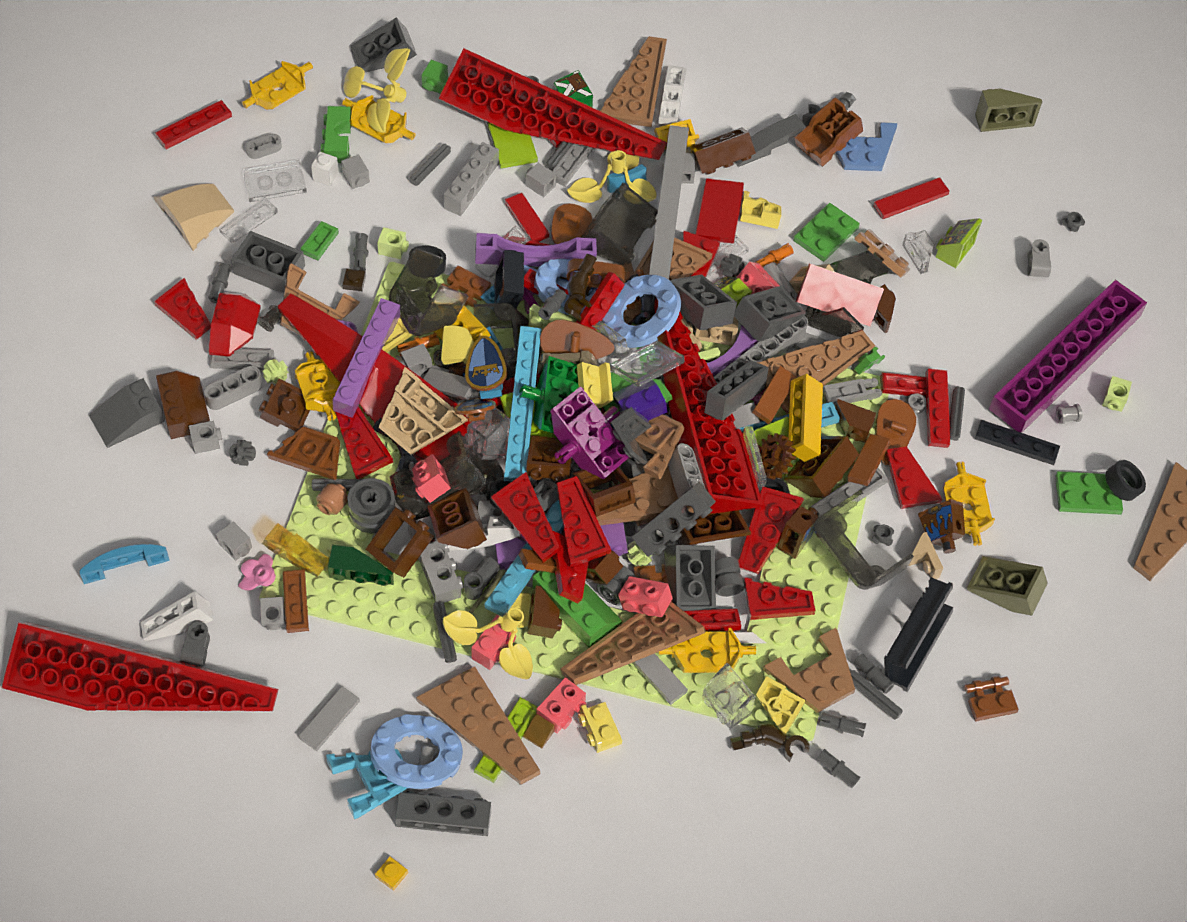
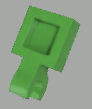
M874 347L869 353H865L858 359L859 364L854 369L859 375L870 369L874 364H879L885 358V355L880 356L877 352L878 347Z

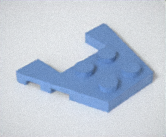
M880 123V138L856 137L855 139H850L845 148L836 152L843 169L882 171L897 129V123Z

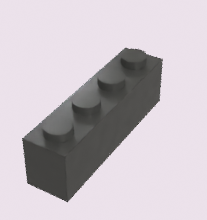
M752 360L747 362L707 392L704 413L715 419L724 420L765 389L769 367Z

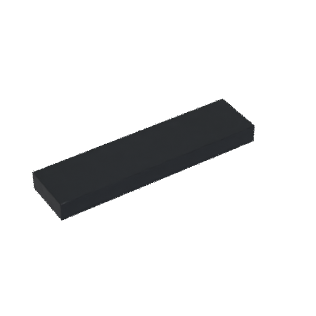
M984 420L980 421L975 440L1051 465L1055 464L1060 445Z

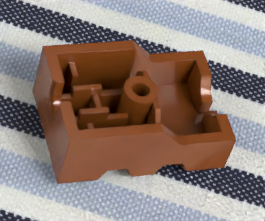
M834 98L816 113L809 125L795 137L796 145L823 167L832 159L835 152L841 151L846 147L850 139H855L863 132L862 120L852 110L847 112L845 105L837 98Z

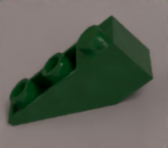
M332 545L328 563L329 578L338 581L354 580L357 583L371 582L381 586L394 585V573L355 547Z

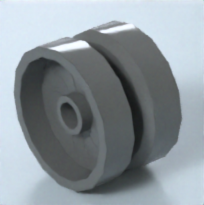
M368 478L355 483L347 497L350 520L354 527L365 533H377L396 508L393 489L381 479Z

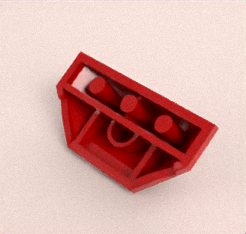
M219 293L211 322L209 355L230 357L234 354V351L240 349L253 339L261 305L243 293Z

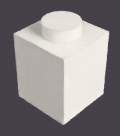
M322 152L318 153L311 165L313 180L331 186L339 173L337 157Z

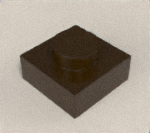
M346 269L342 284L343 289L363 292L366 271Z

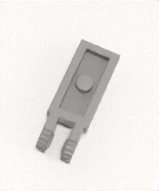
M875 378L857 379L823 386L826 403L833 402L834 406L837 399L848 403L867 399L873 400L879 398L882 395V391L880 389L866 390L878 386V380Z

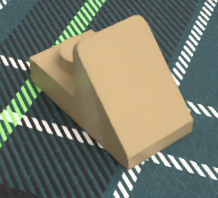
M924 532L912 553L908 566L923 562L924 571L929 573L930 578L938 579L942 573L943 566L927 532Z

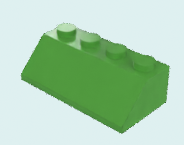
M539 571L533 576L532 588L535 589L536 585L542 587L560 609L559 617L589 648L622 624L623 621L586 583L583 599L577 604L559 595L555 573Z

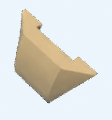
M214 184L195 185L154 197L162 211H166L181 231L183 239L192 251L197 248V244L203 238L206 239L209 236V233L215 227H219L234 213V209Z
M405 367L379 428L411 455L467 422L468 419L463 415L455 414L454 407L446 403Z

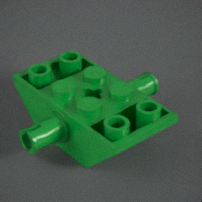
M548 356L537 388L527 386L526 384L521 385L519 397L535 401L533 421L540 430L554 434L551 409L579 388L577 364Z

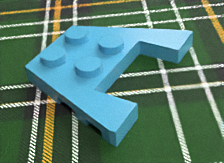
M395 749V753L403 760L399 750ZM370 751L369 755H356L355 752L346 753V756L342 757L328 754L326 755V760L333 775L356 768L368 793L347 799L348 807L354 819L361 817L407 789L390 782L384 773L376 770L371 760Z

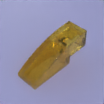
M279 523L275 525L262 543L284 560L300 569H305L307 573L316 577L320 575L329 563V558L297 533L294 536Z

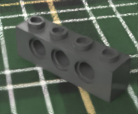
M698 482L631 538L647 557L653 553L658 555L667 548L665 543L669 540L673 543L682 536L681 530L685 528L688 531L697 524L696 518L699 516L704 518L713 511L710 507L716 501L702 484ZM687 505L693 508L694 513L687 509ZM672 518L678 521V525L672 522ZM656 530H659L663 534V537H660L657 534Z
M406 791L405 793H399L395 817L396 827L488 836L491 802L483 798L469 800L461 796H451L449 798L442 797L436 793L421 795L415 791ZM418 807H425L427 809L423 813L415 811ZM442 809L450 811L447 815H440L438 812ZM466 811L471 812L473 814L469 818L461 816V814Z

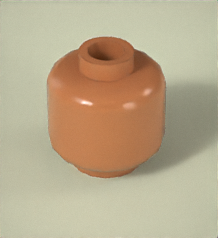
M327 484L316 497L318 509L326 515H337L348 503L345 487L341 484Z

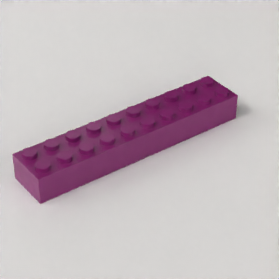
M1115 279L993 397L989 410L1013 429L1022 433L1141 317L1147 302Z

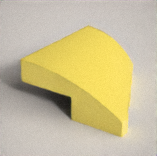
M744 191L740 221L778 229L781 219V206L768 202L762 197L755 200L749 197L750 192Z
M444 326L441 361L444 365L458 362L467 364L470 350L475 343L468 329L460 326Z
M767 676L756 694V698L781 732L786 735L805 704V700L787 691L786 686Z

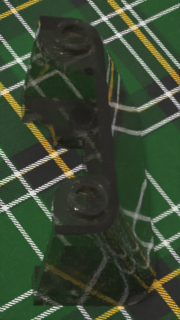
M623 182L603 203L581 238H596V256L620 265L630 264L635 257L633 254L635 251L633 249L642 233L647 228L651 229L657 221L655 217L658 214V210Z
M460 431L447 440L446 448L450 455L440 461V464L445 468L451 489L431 503L425 497L421 498L416 492L415 488L417 486L412 480L414 477L412 471L401 469L390 476L395 502L403 511L408 509L415 514V520L430 516L428 505L464 488H467L471 497L485 488V476Z

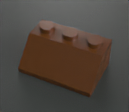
M743 127L689 147L691 153H694V160L699 171L702 174L705 173V175L716 172V168L722 166L723 168L734 165L735 161L749 160L752 158L751 155L756 154L750 134Z
M179 371L156 375L171 439L191 435L190 425L210 421L200 377Z
M821 436L820 455L805 462L799 459L784 479L810 497L825 498L831 493L837 482L843 478L848 468L854 464L859 453L847 436Z
M467 488L428 505L438 543L470 549L479 546L487 540L478 509Z
M739 510L715 514L709 513L704 518L701 516L696 518L697 524L688 531L685 528L681 530L682 536L677 539L679 545H694L748 536L751 534V531ZM675 519L674 524L678 525V521Z

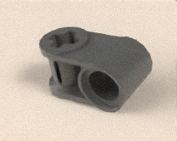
M196 621L189 626L185 643L181 650L180 662L201 667L205 665L210 642L208 627L205 623Z

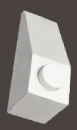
M194 591L141 621L143 640L149 641L188 632V628L192 623L201 621L207 624L213 620L210 602Z

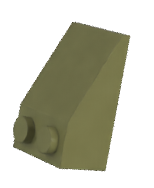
M1001 88L982 90L975 113L980 132L1034 126L1042 105V99Z
M983 556L967 586V590L1011 612L1032 616L1048 582L1042 566Z

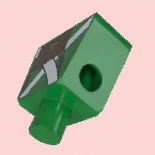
M579 70L553 83V90L593 108V94Z

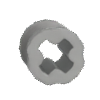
M1074 404L1070 407L1058 406L1056 408L1058 423L1064 424L1066 421L1073 420L1080 422L1082 419L1080 405Z

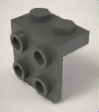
M631 407L622 411L611 422L615 428L613 433L619 441H623L625 445L623 450L630 458L633 457L638 464L646 465L648 459L635 438L652 426L648 419Z

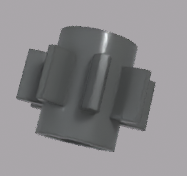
M730 253L729 257L725 256L720 264V269L723 271L722 275L733 278L738 276L745 268V264L741 262L743 258Z
M237 440V444H233L230 447L229 455L234 460V464L248 466V461L254 460L256 449L251 445L252 442Z

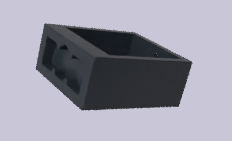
M504 250L495 269L494 312L514 315L524 295V252Z

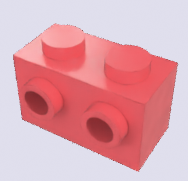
M749 262L736 277L752 291L751 295L780 286L759 263Z
M433 454L424 460L418 461L412 468L414 475L412 480L417 486L415 488L416 492L421 498L425 497L430 503L451 489L445 468Z
M631 576L628 577L618 595L623 610L663 617L673 599L667 583Z
M496 615L491 622L497 620L501 616ZM500 623L485 630L471 647L472 659L491 670L494 664L499 662L500 651L508 647L511 632L504 631Z
M565 677L537 708L536 714L554 724L555 733H558L562 728L565 730L570 725L576 712L579 714L581 706L586 705V692Z

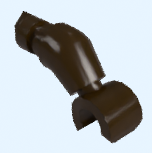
M591 254L585 255L578 268L579 272L571 276L567 285L569 298L564 305V310L578 322H581L582 319L580 316L581 310L585 306L588 308L592 306L585 299L588 287L587 282L589 281L588 276H591L594 272L593 265L597 260Z
M773 724L758 725V728L752 729V732H749V730L740 732L739 737L730 738L733 751L751 747L752 743L756 745L762 744L763 746L769 745L779 750L783 748L784 756L789 762L793 757V753L790 750L791 746H799L803 753H808L810 748L807 739L803 736L794 735L788 739V735L782 733Z

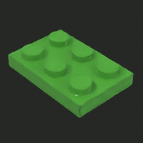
M829 203L794 236L793 241L824 262L859 228L860 223Z
M1057 471L1055 477L1059 512L1122 514V499L1110 490L1105 474Z

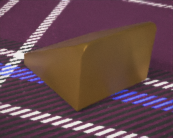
M536 714L523 737L542 749L554 733L555 725Z

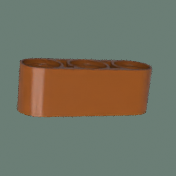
M574 258L568 262V282L571 276L575 275L576 272L574 271H579L578 268L583 259ZM596 261L593 265L595 270L591 276H588L589 281L587 282L588 287L598 288L607 273L613 272L625 284V269L618 264Z

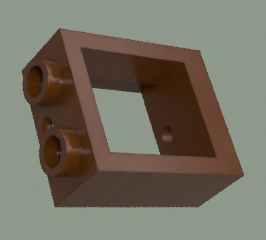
M619 467L604 479L587 470L573 473V477H578L596 517L636 503L634 486ZM610 481L616 485L595 494L590 491L591 488Z
M396 507L365 550L391 572L404 578L431 542L434 535L428 531L430 527L421 520L417 522L414 519L416 515L408 509L402 511ZM405 521L417 532L397 560H395L384 549Z

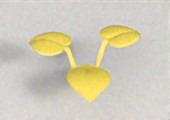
M408 48L395 49L388 54L384 70L388 73L387 78L392 84L387 85L385 88L364 82L365 71L361 67L354 66L346 73L343 85L346 96L350 98L357 96L361 90V84L384 92L386 98L377 99V103H373L369 107L367 114L369 125L376 131L386 133V124L390 114V102L402 103L406 98V90L399 87L400 84L395 81L402 74L410 53Z
M620 150L612 151L608 155L607 171L599 185L594 179L581 178L567 189L568 194L577 201L584 203L595 202L602 197L600 189L612 170L616 174L624 172L626 182L629 185L624 188V196L628 201L639 204L653 201L657 197L656 190L648 181L640 178L635 179L633 182L630 181L628 170L637 167L639 156L628 155Z
M520 593L503 617H499L497 620L481 628H477L475 617L467 611H455L443 618V625L447 634L455 642L462 645L474 644L477 641L476 633H481L500 623L504 631L511 632L508 641L509 648H503L499 653L500 666L512 676L525 680L531 677L533 664L529 651L522 644L514 646L512 644L515 634L518 632L517 627L523 628L528 626L530 593Z

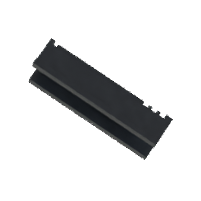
M932 577L929 579V587L925 588L926 592L922 593V597L919 598L887 656L885 655L884 657L885 676L906 692L909 691L953 613V607L944 604L953 589V583L951 582L945 583Z

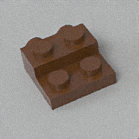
M279 378L275 385L271 383L266 392L269 398L267 401L263 400L258 411L262 412L259 418L276 427L281 424L296 432L303 427L310 410L305 408V400L301 389Z
M532 436L526 473L534 480L551 478L556 482L567 480L570 478L572 457L564 464L559 463L558 460L563 455L556 459L555 453L564 447L559 439Z

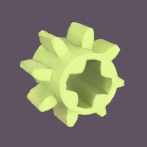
M276 359L269 360L264 365V370H262L263 377L267 383L272 381L276 384L279 378L285 381L289 373L288 367L283 360L280 362Z
M635 541L628 545L630 549L628 550L627 557L633 565L646 566L652 561L650 558L652 555L647 557Z

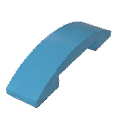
M152 544L131 545L111 550L96 557L79 572L83 583L88 584L106 579L104 574L106 570L147 560L149 567L170 561L164 546Z

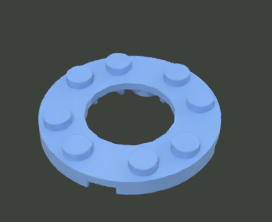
M569 259L549 260L537 270L534 288H537L538 296L543 302L559 289L556 285V279H559L560 276L567 278ZM592 287L593 294L587 296L585 299L590 301V299L592 298V296L598 288ZM566 294V299L562 302L558 311L569 315L564 310V305L569 298V295Z
M659 275L634 277L625 283V286L603 318L604 329L608 336L620 346L637 348L649 345L657 341V337L665 330L669 331L676 322L681 308L680 295L672 282L665 277ZM643 294H651L657 297L658 309L649 321L637 326L628 325L624 322L623 312L627 309V304L633 303L637 296L642 297Z
M409 714L396 717L381 725L372 738L370 750L371 760L377 771L380 770L384 773L390 782L412 789H427L442 785V781L449 777L452 778L458 772L463 754L461 741L449 726L431 716ZM421 735L424 739L426 737L431 739L432 744L438 746L439 755L431 763L413 765L401 760L395 753L394 747L403 737Z

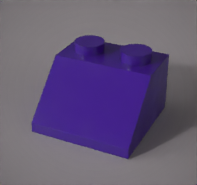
M650 377L613 393V399L620 413L632 407L648 419V421L667 413L666 400L658 385Z

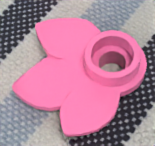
M263 554L258 561L254 559L245 561L241 566V572L245 577L238 587L243 590H253L258 585L264 587L271 585L276 577L275 571L272 568V557L268 554Z

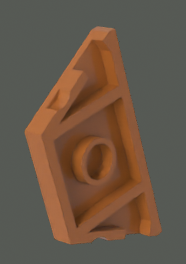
M302 427L293 436L285 439L282 442L283 446L275 452L270 450L267 453L271 460L332 480L337 479L340 450L338 437Z

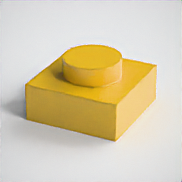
M389 856L375 873V878L394 891L408 874V869Z

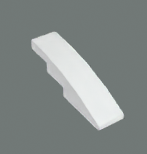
M668 66L658 122L660 124L669 125L678 122L686 68Z
M492 516L488 524H482L487 540L479 546L470 549L508 541L520 536L515 528L511 529L498 520L500 516ZM448 545V546H449V551H454V550H467V549H463V548H459V547H455V546Z

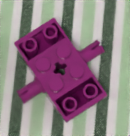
M581 386L551 409L554 434L564 446L555 453L556 459L563 455L558 462L564 464L572 457L580 468L602 479L606 478L629 458L623 450L625 446L623 441H619L613 433L614 429L611 426V422L620 415V411L613 415L618 409L612 406L602 414Z

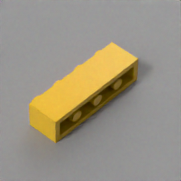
M808 374L791 380L788 437L790 441H793L791 447L796 449L792 454L804 462L819 456L821 452L823 384Z

